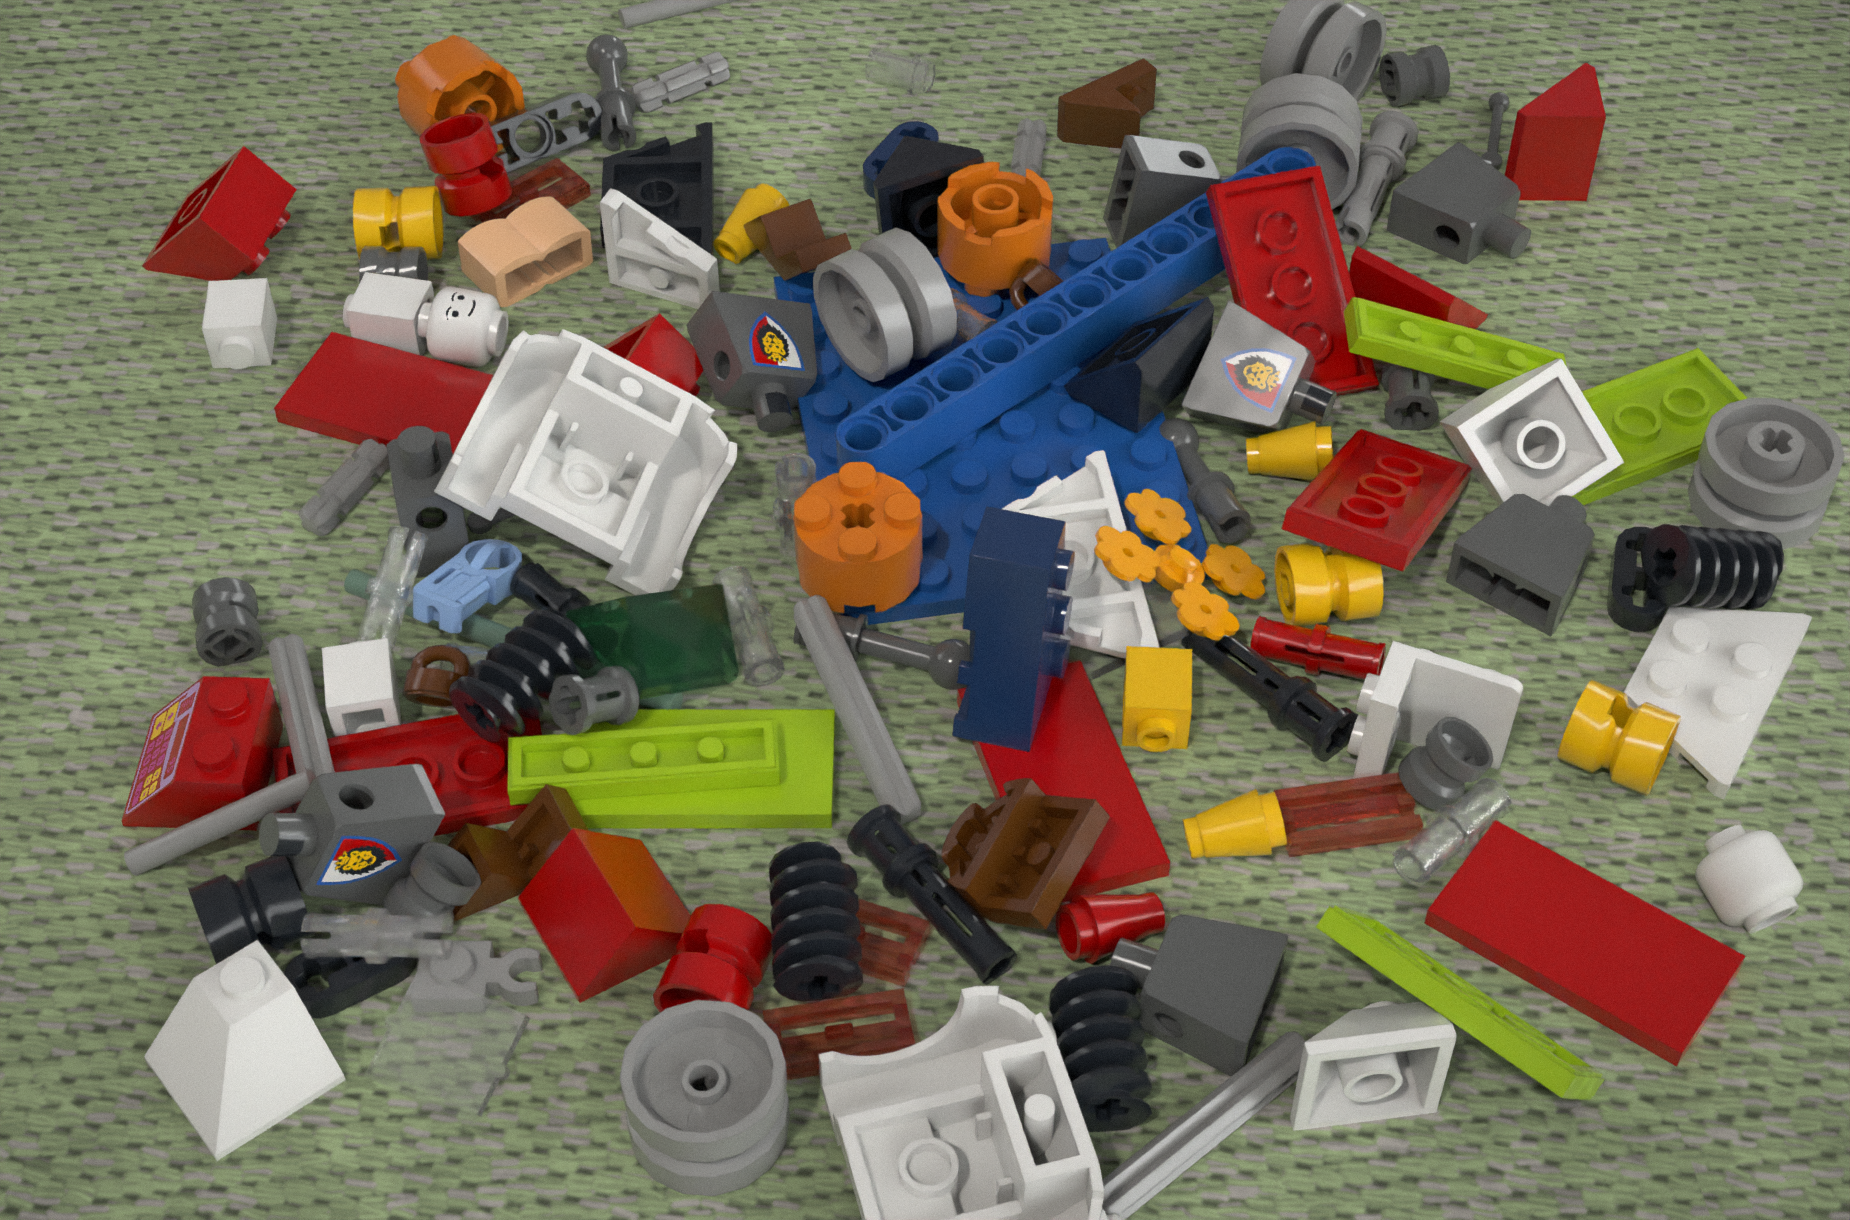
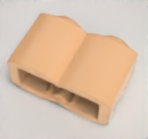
M549 196L536 198L524 203L509 214L506 219H493L483 222L470 229L458 240L462 272L484 293L494 295L500 307H508L540 291L546 284H553L589 266L593 262L590 230L557 200Z

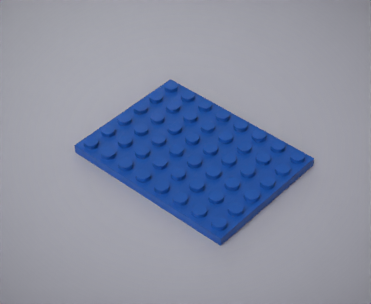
M1082 239L1051 244L1049 268L1065 281L1110 253L1107 239ZM939 257L934 258L940 266L951 290L957 313V332L951 345L925 358L918 360L911 358L908 367L885 379L871 382L860 377L851 369L831 343L820 320L814 299L813 276L815 272L805 273L785 281L781 276L773 277L776 299L809 303L812 310L817 377L814 385L804 397L798 398L797 407L813 483L833 473H837L835 431L843 419L1017 311L1011 303L1010 288L997 290L995 294L988 297L969 294L965 290L964 283L957 281L943 269ZM1029 286L1024 290L1025 299L1029 303L1039 297ZM1108 346L1104 347L899 480L920 499L923 558L920 567L919 584L905 601L886 611L875 613V605L863 607L844 605V613H839V615L858 618L860 614L868 615V625L963 613L969 555L986 506L1002 509L1017 499L1028 498L1039 485L1054 476H1057L1062 481L1085 467L1086 457L1095 451L1104 450L1126 530L1135 533L1140 538L1141 544L1152 548L1154 551L1158 546L1167 545L1144 535L1134 522L1136 516L1128 511L1124 503L1130 493L1141 494L1144 489H1151L1158 493L1161 498H1170L1183 507L1186 513L1184 520L1189 523L1192 530L1186 538L1181 537L1175 545H1180L1181 548L1192 553L1196 559H1199L1202 565V561L1207 556V544L1193 502L1187 497L1189 489L1173 441L1165 439L1159 430L1162 422L1166 420L1163 410L1141 431L1135 433L1068 394L1063 385ZM1204 572V580H1211V577ZM1155 579L1149 583L1141 581L1143 589L1161 586Z

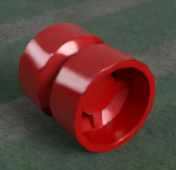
M467 113L452 116L434 123L420 135V144L429 170L439 174L435 178V186L439 190L441 203L447 214L462 217L483 213L499 206L512 194V186L504 162L501 158L494 156L498 151V144L489 118L484 114Z
M704 904L696 907L676 945L677 954L673 955L668 962L653 994L654 1005L661 1013L667 1008L696 1000L730 1002L749 1010L754 999L753 988H756L762 981L773 956L772 934L768 927L756 917L739 908L724 904Z

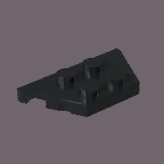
M712 122L696 125V137L670 145V141L665 136L650 141L639 149L625 150L603 158L601 200L610 188L618 190L714 256V137ZM601 218V220H600L601 242H602V247L605 248L604 234H603V226H602V218Z

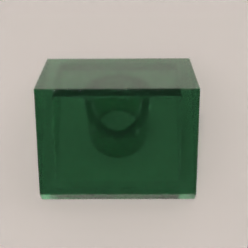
M723 583L626 596L566 611L565 616L579 627L593 647L597 658L606 667L621 666L629 671L637 685L639 700L726 685L736 680L739 675Z

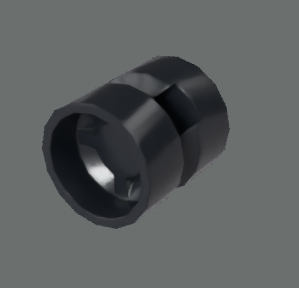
M270 856L245 866L243 879L237 881L223 874L188 888L216 964L256 940L261 945L269 944L279 951L315 937L309 914L286 856Z

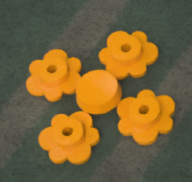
M1144 489L1141 494L1130 493L1124 503L1128 511L1136 516L1134 522L1138 529L1147 537L1167 545L1158 546L1154 551L1152 548L1141 544L1140 538L1131 531L1125 530L1120 533L1110 526H1101L1095 534L1098 543L1094 548V552L1102 560L1105 568L1111 574L1124 581H1134L1137 577L1139 580L1149 583L1155 579L1165 589L1173 592L1170 598L1172 603L1179 608L1176 613L1177 618L1192 633L1199 636H1207L1215 641L1221 640L1224 635H1234L1240 627L1239 622L1228 611L1229 604L1223 597L1210 594L1201 585L1205 578L1204 572L1211 577L1212 582L1221 591L1230 595H1240L1242 593L1250 599L1257 600L1265 593V587L1262 583L1265 579L1264 571L1257 565L1252 564L1249 555L1244 550L1233 545L1226 546L1224 549L1217 544H1211L1206 550L1207 556L1201 565L1199 559H1196L1192 553L1181 548L1180 545H1175L1181 537L1186 538L1192 530L1189 523L1184 520L1186 513L1183 507L1170 498H1161L1158 493L1151 489Z

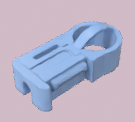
M483 539L465 545L457 555L413 587V617L424 623H429L432 620L438 621L439 629L448 633L456 634L462 632V622L487 602L497 605L504 598L512 595L510 584L516 572L522 567V553L511 543L496 539ZM497 567V568H501V569H495V570H494V569H485V568Z

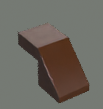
M811 198L761 215L743 225L749 239L784 281L816 270L817 265L852 249L846 233L829 239L825 238Z
M545 784L507 831L465 823L447 846L464 855L474 865L480 875L481 884L467 904L454 907L453 920L458 921L520 895L572 828L588 830L565 788Z

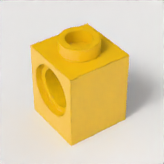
M1126 646L1123 682L1122 746L1141 747L1149 752H1163L1171 748L1187 749L1192 713V649Z

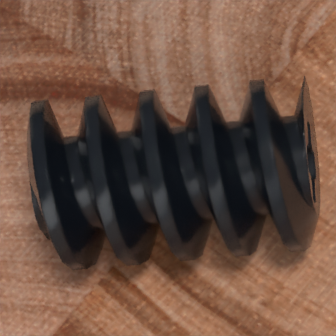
M1662 524L1654 527L1644 537L1641 549V562L1643 570L1648 577L1651 591L1662 604L1670 606L1684 605L1688 607L1703 606L1707 608L1722 607L1726 609L1740 608L1752 611L1763 607L1772 597L1777 580L1783 570L1784 553L1781 541L1768 532Z
M543 607L541 610H534L523 619L522 626H516L505 635L504 643H497L487 651L486 660H479L469 668L467 677H460L450 685L449 696L460 717L484 740L492 743L498 742L500 739L499 729L508 735L519 737L525 732V724L519 713L534 721L539 719L543 715V706L539 698L549 702V695L554 681L563 675L577 674L579 676L576 666L590 670L597 664V656L593 647L573 621L553 607Z
M801 842L785 847L776 853L769 863V879L771 883L769 893L772 906L770 919L771 929L773 930L771 945L772 954L774 955L772 971L775 980L773 987L778 994L790 1000L802 1002L847 996L857 991L864 983L863 968L858 965L862 959L861 943L856 940L861 934L860 920L855 916L859 911L858 895L854 892L858 887L857 872L849 864L841 862V854L833 846L823 842Z
M1104 965L1088 967L1073 972L1058 981L1049 995L1048 1006L1053 1017L1052 1026L1057 1036L1056 1042L1088 1132L1129 1130L1143 1123L1152 1114L1150 1105L1143 1101L1151 1092L1152 1081L1147 1072H1144L1149 1061L1148 1054L1140 1046L1143 1044L1145 1031L1141 1023L1137 1021L1142 1011L1140 1002L1134 996L1138 989V981L1133 972L1123 967Z

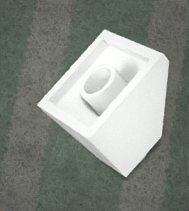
M1562 359L1551 361L1487 390L1440 421L1464 463L1472 467L1471 472L1499 506L1514 494H1525L1549 506L1557 496L1569 495L1572 497L1624 463Z
M258 940L192 979L144 1056L148 1065L217 1161L345 1081L343 1072L295 988Z
M1380 1001L1370 1004L1363 1009L1349 1011L1304 1042L1290 1115L1293 1131L1436 1113L1457 1038L1453 1023L1422 1001L1404 1004Z

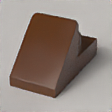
M1142 58L1059 96L1057 137L1065 143L1121 149L1125 135L1139 136L1141 117L1154 109L1157 69Z

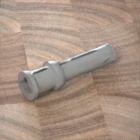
M1384 111L1378 114L1370 125L1369 134L1371 139L1360 148L1356 187L1345 200L1343 208L1335 221L1340 241L1343 244L1354 246L1355 242H1357L1360 247L1366 242L1371 224L1381 206L1389 183L1399 179L1404 172L1406 165L1405 153L1414 147L1419 132L1415 122L1401 112Z

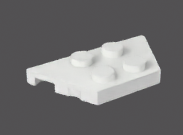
M1104 450L1095 451L1088 455L1085 467L1062 481L1057 476H1054L1039 485L1030 497L1017 499L1002 508L1003 510L1066 521L1064 549L1074 551L1075 560L1069 588L1067 591H1062V595L1072 596L1073 602L1068 629L1065 636L1060 635L1061 639L1070 640V645L1121 658H1126V646L1160 648L1141 580L1136 577L1134 581H1124L1114 576L1105 568L1102 560L1094 552V548L1098 543L1095 534L1101 526H1110L1120 533L1126 530Z
M1669 607L1624 691L1627 694L1629 706L1636 708L1644 702H1648L1681 716V721L1669 753L1676 760L1684 756L1708 779L1706 788L1714 796L1725 799L1808 630L1812 619L1811 616L1804 613Z

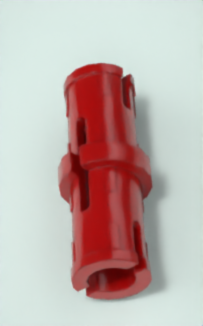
M1259 616L1256 620L1250 647L1256 650L1262 657L1304 666L1306 674L1320 676L1322 670L1365 680L1368 673L1380 676L1386 653V643L1379 642L1378 644L1330 633V626L1316 624L1314 629L1269 620L1263 616Z

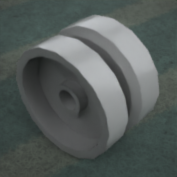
M1289 0L1278 15L1262 54L1259 75L1261 86L1273 78L1295 73L1319 75L1342 85L1358 102L1367 90L1377 70L1384 49L1387 32L1385 16L1378 10L1357 1L1345 4L1344 0Z
M1295 73L1273 78L1256 89L1244 106L1236 173L1275 149L1283 147L1302 149L1314 158L1316 166L1320 165L1331 208H1336L1345 202L1356 187L1363 120L1357 101L1342 85L1319 75Z
M899 228L891 229L862 243L859 251L851 249L817 265L813 276V290L820 320L831 343L844 362L860 377L871 382L885 379L908 367L911 358L915 360L925 358L951 345L957 332V313L951 290L940 266L933 256L910 232Z
M1747 398L1729 403L1711 417L1698 454L1699 459L1688 487L1691 510L1704 527L1772 533L1781 541L1783 550L1802 545L1818 532L1845 458L1840 437L1825 419L1798 404L1778 398Z
M696 1000L667 1008L639 1028L624 1050L619 1079L626 1108L625 1115L634 1154L636 1160L656 1182L682 1194L717 1196L745 1188L769 1171L786 1145L790 1119L789 1098L786 1091V1062L777 1035L753 1012L730 1002Z

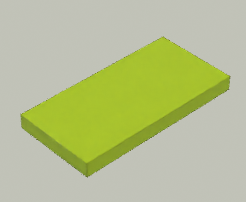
M1699 348L1581 391L1624 463L1572 497L1577 499L1582 505H1586L1698 461V454L1711 417L1727 404L1747 399V397Z
M638 709L633 720L627 724L611 725L606 721L592 724L586 732L776 718L780 785L572 801L588 829L832 828L835 709Z
M1335 905L1334 907H1328L1316 925V928L1559 1097L1590 1100L1605 1080L1601 1077L1603 1074L1373 916Z

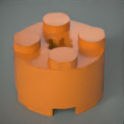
M457 35L449 36L444 40L428 45L412 60L404 62L399 67L395 77V83L399 88L397 98L400 115L408 127L419 137L425 129L434 123L459 114H484L492 122L525 108L523 89L514 74L480 47L471 43L466 38ZM502 143L498 144V151H501L503 149Z
M1000 162L969 165L953 173L948 178V188L938 197V256L943 269L957 281L964 283L965 290L969 294L988 297L995 294L997 290L1010 288L1012 282L1018 276V272L1031 258H1037L1049 267L1052 243L1053 195L1048 183L1030 169L1026 168V177L1014 172L999 171Z
M848 462L839 469L838 473H833L813 483L794 502L795 554L799 581L802 589L810 597L814 595L824 597L830 609L837 613H844V605L855 607L875 605V613L886 611L905 601L918 586L923 558L920 499L903 482L884 473L876 472L875 468L867 462Z

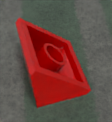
M1584 63L1517 111L1504 175L1518 185L1521 192L1519 200L1587 201L1606 121V113L1595 67L1588 63Z
M1359 246L1356 247L1352 254L1349 275L1356 298L1475 330L1488 316L1485 312Z
M577 828L571 829L518 897L520 906L579 1003L671 959L673 955L677 954L676 945L691 916L642 840Z

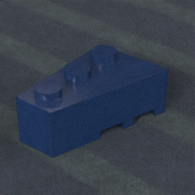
M986 506L969 555L962 629L970 630V662L961 660L959 664L957 683L967 685L958 714L956 713L954 717L952 736L1027 752L1030 751L1052 677L1063 679L1070 653V640L1060 638V635L1065 636L1073 602L1072 596L1062 595V591H1067L1069 588L1075 560V552L1064 549L1066 521Z

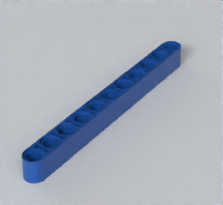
M1293 147L1278 148L1221 183L1316 166L1314 158L1302 149ZM1206 192L843 419L835 431L837 473L848 462H867L875 468L876 472L884 473L897 480L902 479L1111 344L1135 322L1154 316L1225 270Z

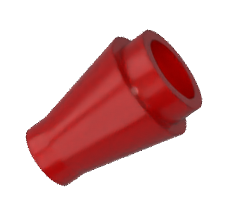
M1154 892L1139 895L1076 894L1071 898L1069 904L1061 905L1056 912V930L1064 953L1071 960L1084 958L1090 964L1114 953L1121 937L1137 942L1149 935L1161 933L1165 927L1164 908L1159 897Z

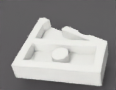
M610 188L600 201L609 283L699 309L711 291L720 292L717 258L618 190Z

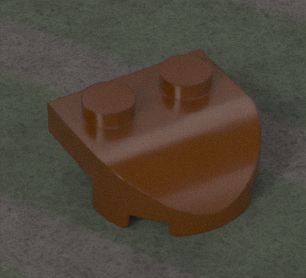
M1031 778L1011 780L1003 784L1007 795L996 800L986 808H982L977 803H972L964 810L951 827L945 839L941 857L949 867L950 878L947 881L974 907L980 916L995 923L1046 930L1053 916L1059 910L1065 895L1086 858L1092 852L1094 844L1110 816L1096 799L1045 795Z

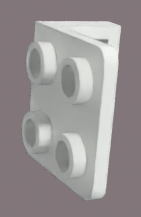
M1393 641L1380 676L1371 673L1367 674L1358 699L1356 711L1366 714L1367 717L1358 715L1347 748V753L1358 756L1353 780L1379 787L1396 739L1417 746H1425L1428 732L1445 717H1456L1476 728L1492 749L1493 762L1491 768L1499 769L1522 695V683L1516 678L1501 674L1492 669H1484L1435 654L1426 649H1418Z

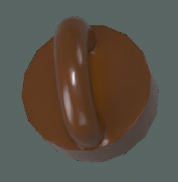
M1031 258L1018 272V276L1010 286L1011 303L1018 310L1029 303L1024 296V290L1028 286L1041 296L1062 283L1063 280L1040 260Z
M448 645L428 646L418 652L412 660L410 669L406 671L403 695L407 700L419 705L455 709L449 696L450 685L460 677L468 676L470 661L467 655L459 648ZM436 661H447L454 665V670L452 672L427 668V666Z

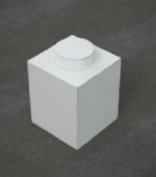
M365 272L356 292L349 294L346 298L343 309L345 327L350 329L351 336L354 338L423 356L427 348V340L425 337L418 335V318L422 305L425 302L432 303L435 298L432 282Z
M268 279L209 281L202 331L212 367L244 369L250 366L271 365L277 315Z
M388 638L356 641L349 644L322 648L325 703L334 737L401 725L398 680Z

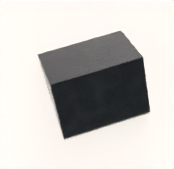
M904 136L873 182L879 235L894 228L902 229L916 237L928 249L933 258L939 257L938 197L948 188V178L953 173L969 165L984 163V156L980 150Z
M1206 297L1135 322L1064 384V388L1073 398L1138 433L1190 386L1211 340L1214 305Z

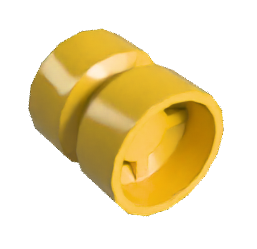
M437 186L405 187L400 196H394L388 187L356 189L353 199V228L359 260L364 246H382L388 252H400L404 247H423L427 260L441 259L444 242V223L441 197Z
M1310 543L1285 545L1277 548L1274 565L1277 600L1285 623L1296 626L1327 622L1331 611L1341 621L1373 618L1380 615L1384 596L1381 564L1330 546L1327 547L1325 553L1320 546H1313Z
M1591 680L1585 687L1571 715L1557 757L1559 760L1590 773H1594L1602 767L1609 769L1611 782L1647 796L1670 751L1681 716L1648 702H1644L1636 708L1629 706L1626 693Z

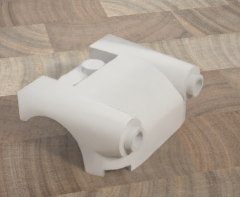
M562 329L558 337L542 334L529 335L523 330L513 339L510 347L506 350L434 492L492 521L499 507L610 563L611 566L606 575V581L651 604L662 606L680 581L683 573V562L692 539L714 496L734 466L737 458V443L729 442L725 433L710 418L715 411L713 408L690 393L598 344Z
M974 986L961 989L958 1007L945 1026L930 1037L910 1047L873 1056H853L835 1051L819 1054L821 1089L837 1145H841L862 1220H1121L1118 1213L1106 1215L1102 1208L1104 1187L1100 1164L1058 1048L1055 1030L1051 1022L1046 1021L1042 1012L1035 1015L1034 1012L1030 1011L1021 1002L998 994L999 986Z

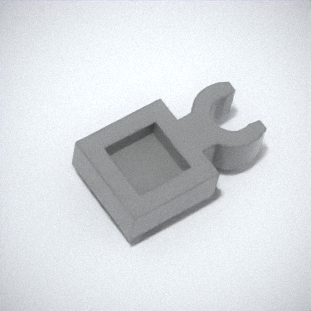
M421 941L413 994L416 1013H487L489 996H502L507 1002L517 1006L535 1004L539 998L536 982H518L513 979L521 972L542 971L540 951L532 948H518L509 951L502 958H494L495 953L492 941Z

